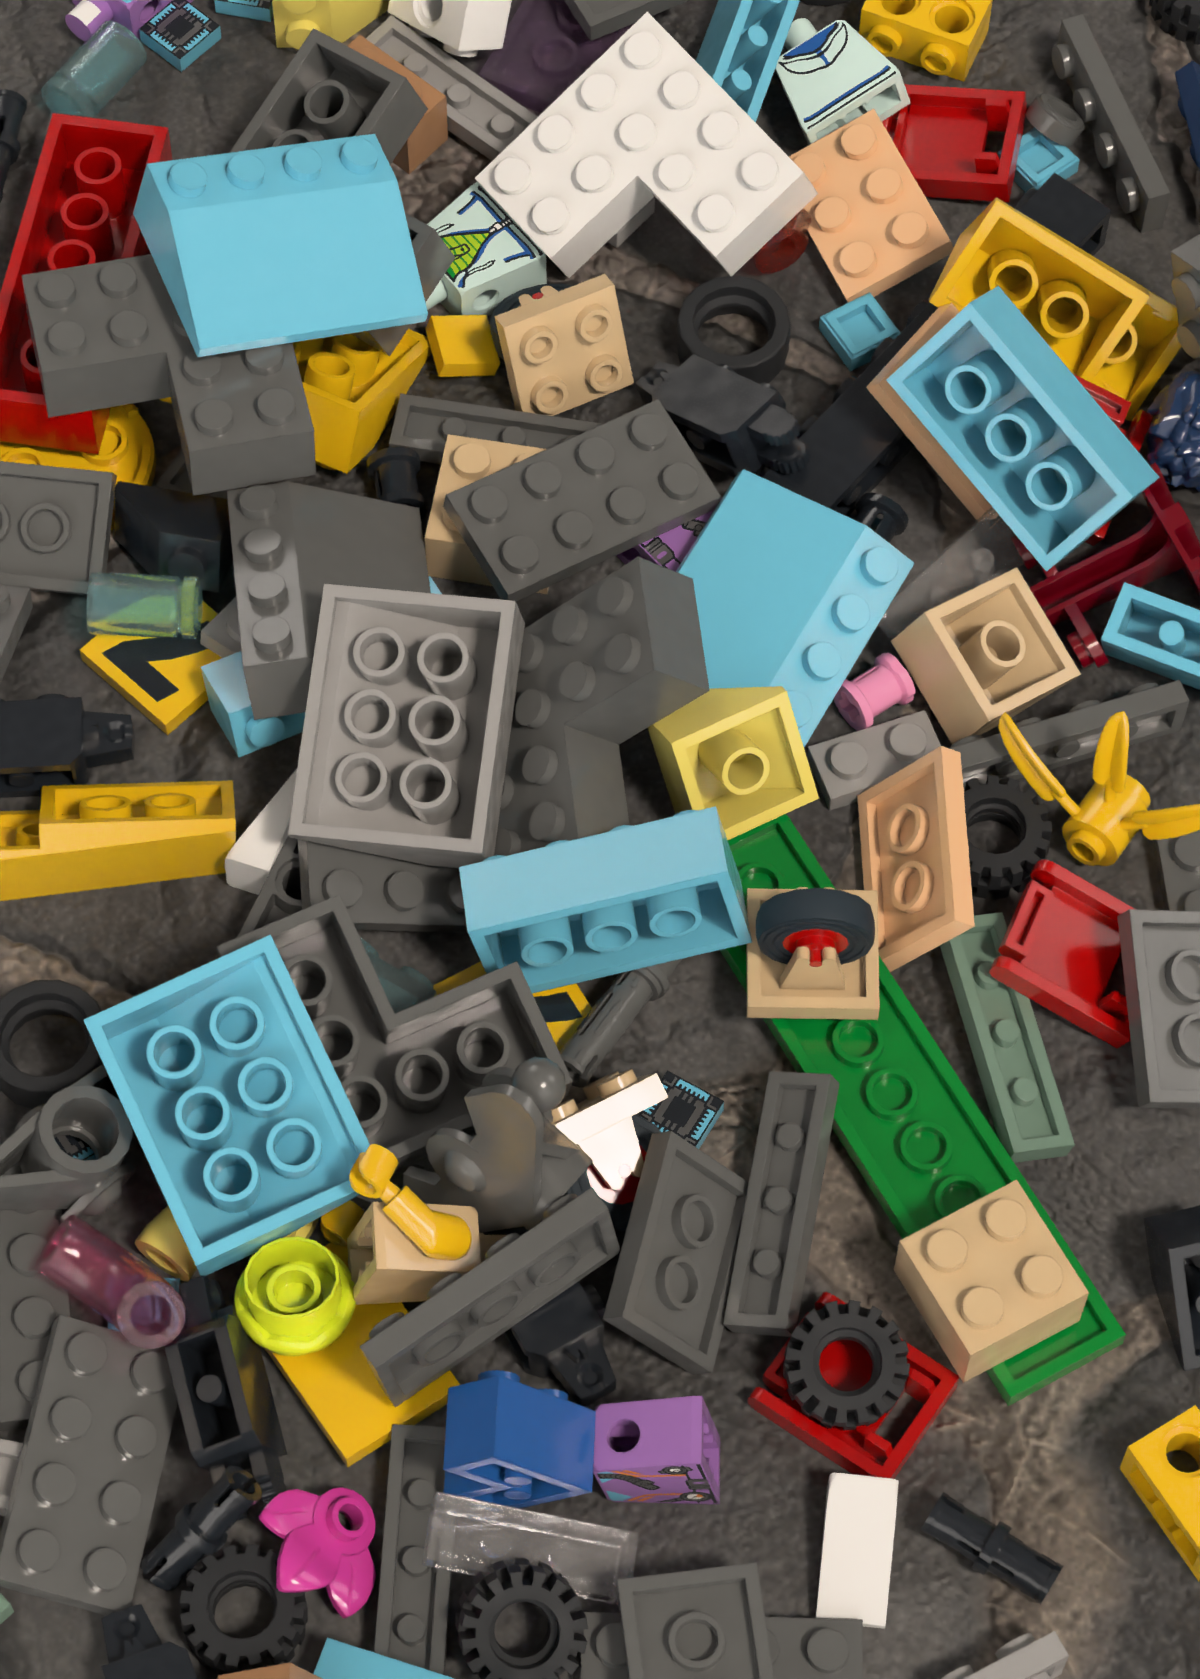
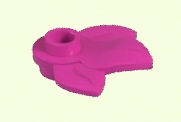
M343 1487L330 1489L320 1496L307 1491L292 1489L279 1493L271 1499L259 1514V1519L269 1530L284 1539L277 1559L276 1587L278 1591L283 1593H300L326 1587L334 1608L342 1618H348L360 1610L367 1602L374 1588L376 1578L375 1566L368 1549L375 1535L376 1522L373 1510L366 1499L356 1491ZM339 1511L348 1519L351 1531L341 1525L338 1517Z

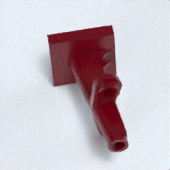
M1156 462L1150 466L1160 478L1142 492L1152 514V519L1144 528L1131 537L1061 572L1057 571L1055 565L1046 572L1016 535L1011 537L1027 569L1029 570L1039 564L1047 579L1029 588L1051 625L1055 626L1069 619L1073 623L1076 631L1067 635L1066 638L1084 669L1094 663L1100 668L1108 664L1109 661L1082 613L1118 598L1124 582L1140 588L1183 569L1200 598V543L1179 501L1174 502Z

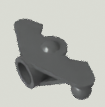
M533 1057L518 1065L515 1070L497 1067L490 1071L483 1078L481 1088L471 1089L464 1097L477 1135L471 1136L453 1128H441L435 1131L428 1139L426 1146L429 1161L434 1168L433 1172L410 1166L403 1173V1187L407 1185L425 1204L472 1206L476 1208L479 1233L523 1226L529 1231L539 1224L547 1208L562 1198L594 1161L552 1123L553 1116L551 1110L560 1104L566 1091L565 1074L558 1064L548 1058Z
M103 1064L71 1086L53 1094L45 1105L36 1106L28 1111L17 1123L16 1132L0 1145V1210L69 1209L61 1217L60 1222L67 1229H71L89 1216L96 1217L105 1213L119 1200L122 1194V1186L136 1171V1168L130 1162L120 1165L129 1150L133 1132L131 1123ZM71 1135L82 1139L91 1147L96 1160L83 1161L69 1156L60 1149L54 1138ZM20 1161L22 1174L1 1176Z

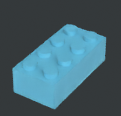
M999 286L971 301L886 379L1046 572L1078 548L1160 478Z
M716 806L702 810H686L675 814L673 817L635 826L622 825L611 829L609 832L571 841L559 840L549 843L542 848L508 856H491L481 862L459 867L467 931L486 974L517 961L532 994L752 943L741 879Z

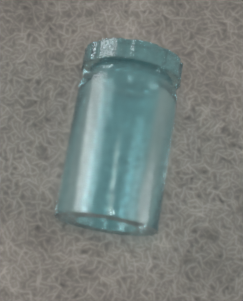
M105 21L56 72L55 76L42 87V98L52 113L94 118L143 67L147 61V53L142 43L129 29L118 22Z
M92 572L87 591L88 633L90 635L176 638L179 634H182L183 639H196L202 620L203 599L200 580L198 577L185 576L184 580H181L178 576Z

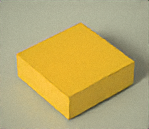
M487 315L430 317L425 329L439 377L495 376L500 360L492 340Z

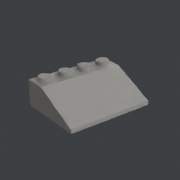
M324 584L288 828V836L290 838L429 866L459 868L478 863L494 856L525 622L516 601Z

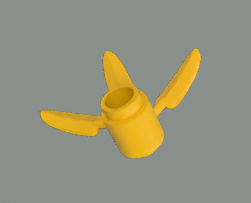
M1125 711L1116 712L1109 717L1101 732L1093 764L1092 777L1095 783L1079 805L1070 798L1064 787L1033 751L1011 717L1006 712L1000 717L998 725L1000 735L1020 773L1043 800L1053 801L1056 799L1070 814V817L1062 827V834L1068 851L1079 862L1089 866L1113 865L1139 829H1142L1143 835L1149 840L1175 838L1200 830V804L1147 810L1151 802L1149 793L1140 782L1127 775L1129 721Z

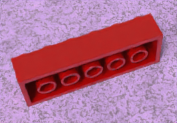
M52 113L0 292V441L99 454L111 407L48 418L28 323L22 275L151 254L133 212L146 164L172 160L168 127Z

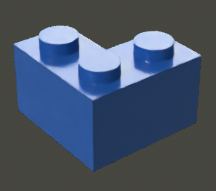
M492 1370L481 1372L478 1374L477 1381L448 1388L443 1470H445L443 1499L495 1515L591 1493L593 1486L596 1411L568 1401V1394L563 1391L535 1389L520 1383V1377L517 1374L508 1371Z

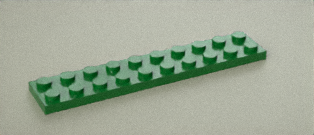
M787 813L728 840L741 879L745 906L747 888L796 889L798 887H807L810 889L832 887L835 889ZM746 944L720 950L747 993ZM879 956L880 1010L878 1020L763 1018L796 1072L831 1074L840 1083L832 1129L902 1239L1015 1180L1019 1182L1089 1294L1079 1322L986 1371L1007 1406H1010L1120 1346L1124 1342L1126 1333Z

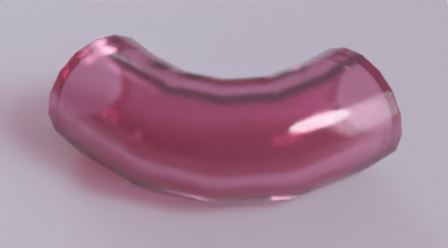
M72 1214L62 1222L38 1258L35 1266L37 1273L71 1294L107 1320L131 1344L143 1349L160 1348L171 1343L180 1334L185 1322V1306L180 1294L147 1264L76 1215Z

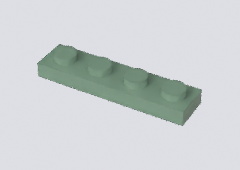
M1003 913L974 915L975 927L940 945L998 1139L1014 1163L1067 1156L1075 1143L1030 999L999 982L989 973L994 959L1002 956L998 949L1007 931Z

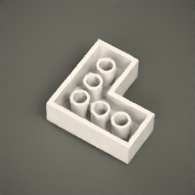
M648 12L628 29L475 177L479 184L568 278L584 265L654 196L732 277L818 194L805 173Z

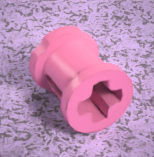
M882 653L875 658L872 668L851 681L844 680L834 697V702L846 722L852 728L859 731L873 725V718L897 703L899 705H907L913 701L915 688L909 673L898 659L890 653Z

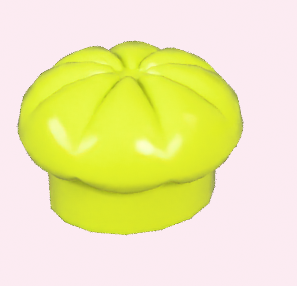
M299 1236L279 1238L263 1245L250 1258L247 1267L241 1274L234 1294L236 1316L239 1318L245 1333L260 1347L284 1356L306 1355L328 1347L344 1332L356 1306L353 1286L355 1284L351 1280V1273L346 1264L336 1254L317 1241Z

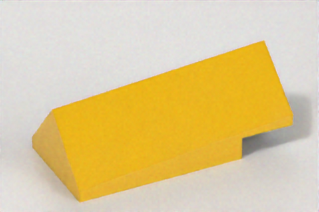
M995 198L960 234L929 297V302L938 308L953 303L960 312L971 301L999 286L1073 374L1131 402L1125 418L1128 421L1132 419L1181 348L1177 338L1179 323L1177 307L998 198Z
M233 780L42 786L40 810L0 811V901L226 873L225 858L236 843Z

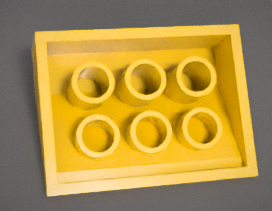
M408 329L390 356L351 334L292 343L314 428L315 463L325 469L339 470L348 474L374 448L397 410L400 394H407L432 353L428 336ZM171 397L160 399L164 402L172 403Z

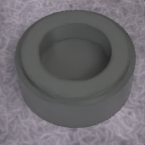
M1047 93L1038 94L1025 112L1028 121L1040 133L1063 146H1072L1085 128L1083 119L1071 106Z

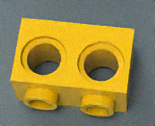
M866 0L861 9L859 34L885 57H893L925 68L935 75H945L964 82L988 33L993 0Z
M1195 1405L1129 1445L1121 1462L1120 1470L1196 1579L1200 1581V1410ZM1174 1450L1185 1451L1196 1459L1199 1470L1191 1473L1178 1471L1169 1463L1166 1454Z

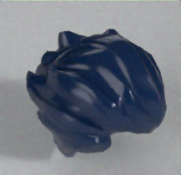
M1193 370L1175 375L1172 383L1166 385L1158 393L1153 404L1148 408V413L1153 415L1146 439L1150 451L1147 455V463L1151 465L1156 462L1167 485H1173L1174 487L1184 485L1186 488L1196 487L1200 492V373Z

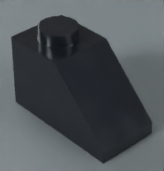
M118 481L115 486V539L159 583L219 593L233 560L228 499L206 495L193 496V493Z
M1199 1205L1144 1218L1152 1281L1180 1366L1184 1371L1200 1368Z

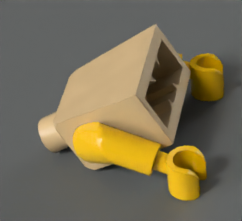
M377 1144L369 1145L366 1152L359 1154L350 1171L349 1181L355 1192L368 1198H380L383 1202H372L364 1213L360 1206L349 1200L321 1216V1232L329 1242L339 1246H347L348 1266L351 1280L355 1284L353 1286V1293L356 1305L427 1301V1294L436 1283L453 1273L459 1272L464 1275L486 1260L485 1254L489 1248L510 1233H479L476 1208L472 1206L425 1204L407 1185L402 1189L397 1187L390 1179L398 1165V1159L388 1149Z

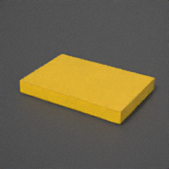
M332 1242L324 1246L336 1254L349 1268L347 1246H339ZM402 1302L356 1305L352 1318L341 1336L331 1345L320 1351L302 1356H284L265 1349L347 1468L389 1442L392 1435V1424H417L447 1404L448 1388L460 1385L449 1370L397 1407L393 1406L380 1387L360 1346L370 1340L369 1333L383 1319L398 1312H402L404 1315L409 1313Z

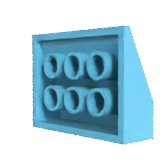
M375 134L146 164L133 215L197 357L426 321L428 311L398 181Z
M745 469L741 470L734 478L676 572L693 579L709 689L782 686L788 693L801 740L805 747L909 574L914 562L867 525Z
M271 934L84 1019L91 1039L200 1276H207L256 1253L263 1245L279 1238H284L360 1195L351 1187L349 1175L359 1154L366 1152L370 1144Z

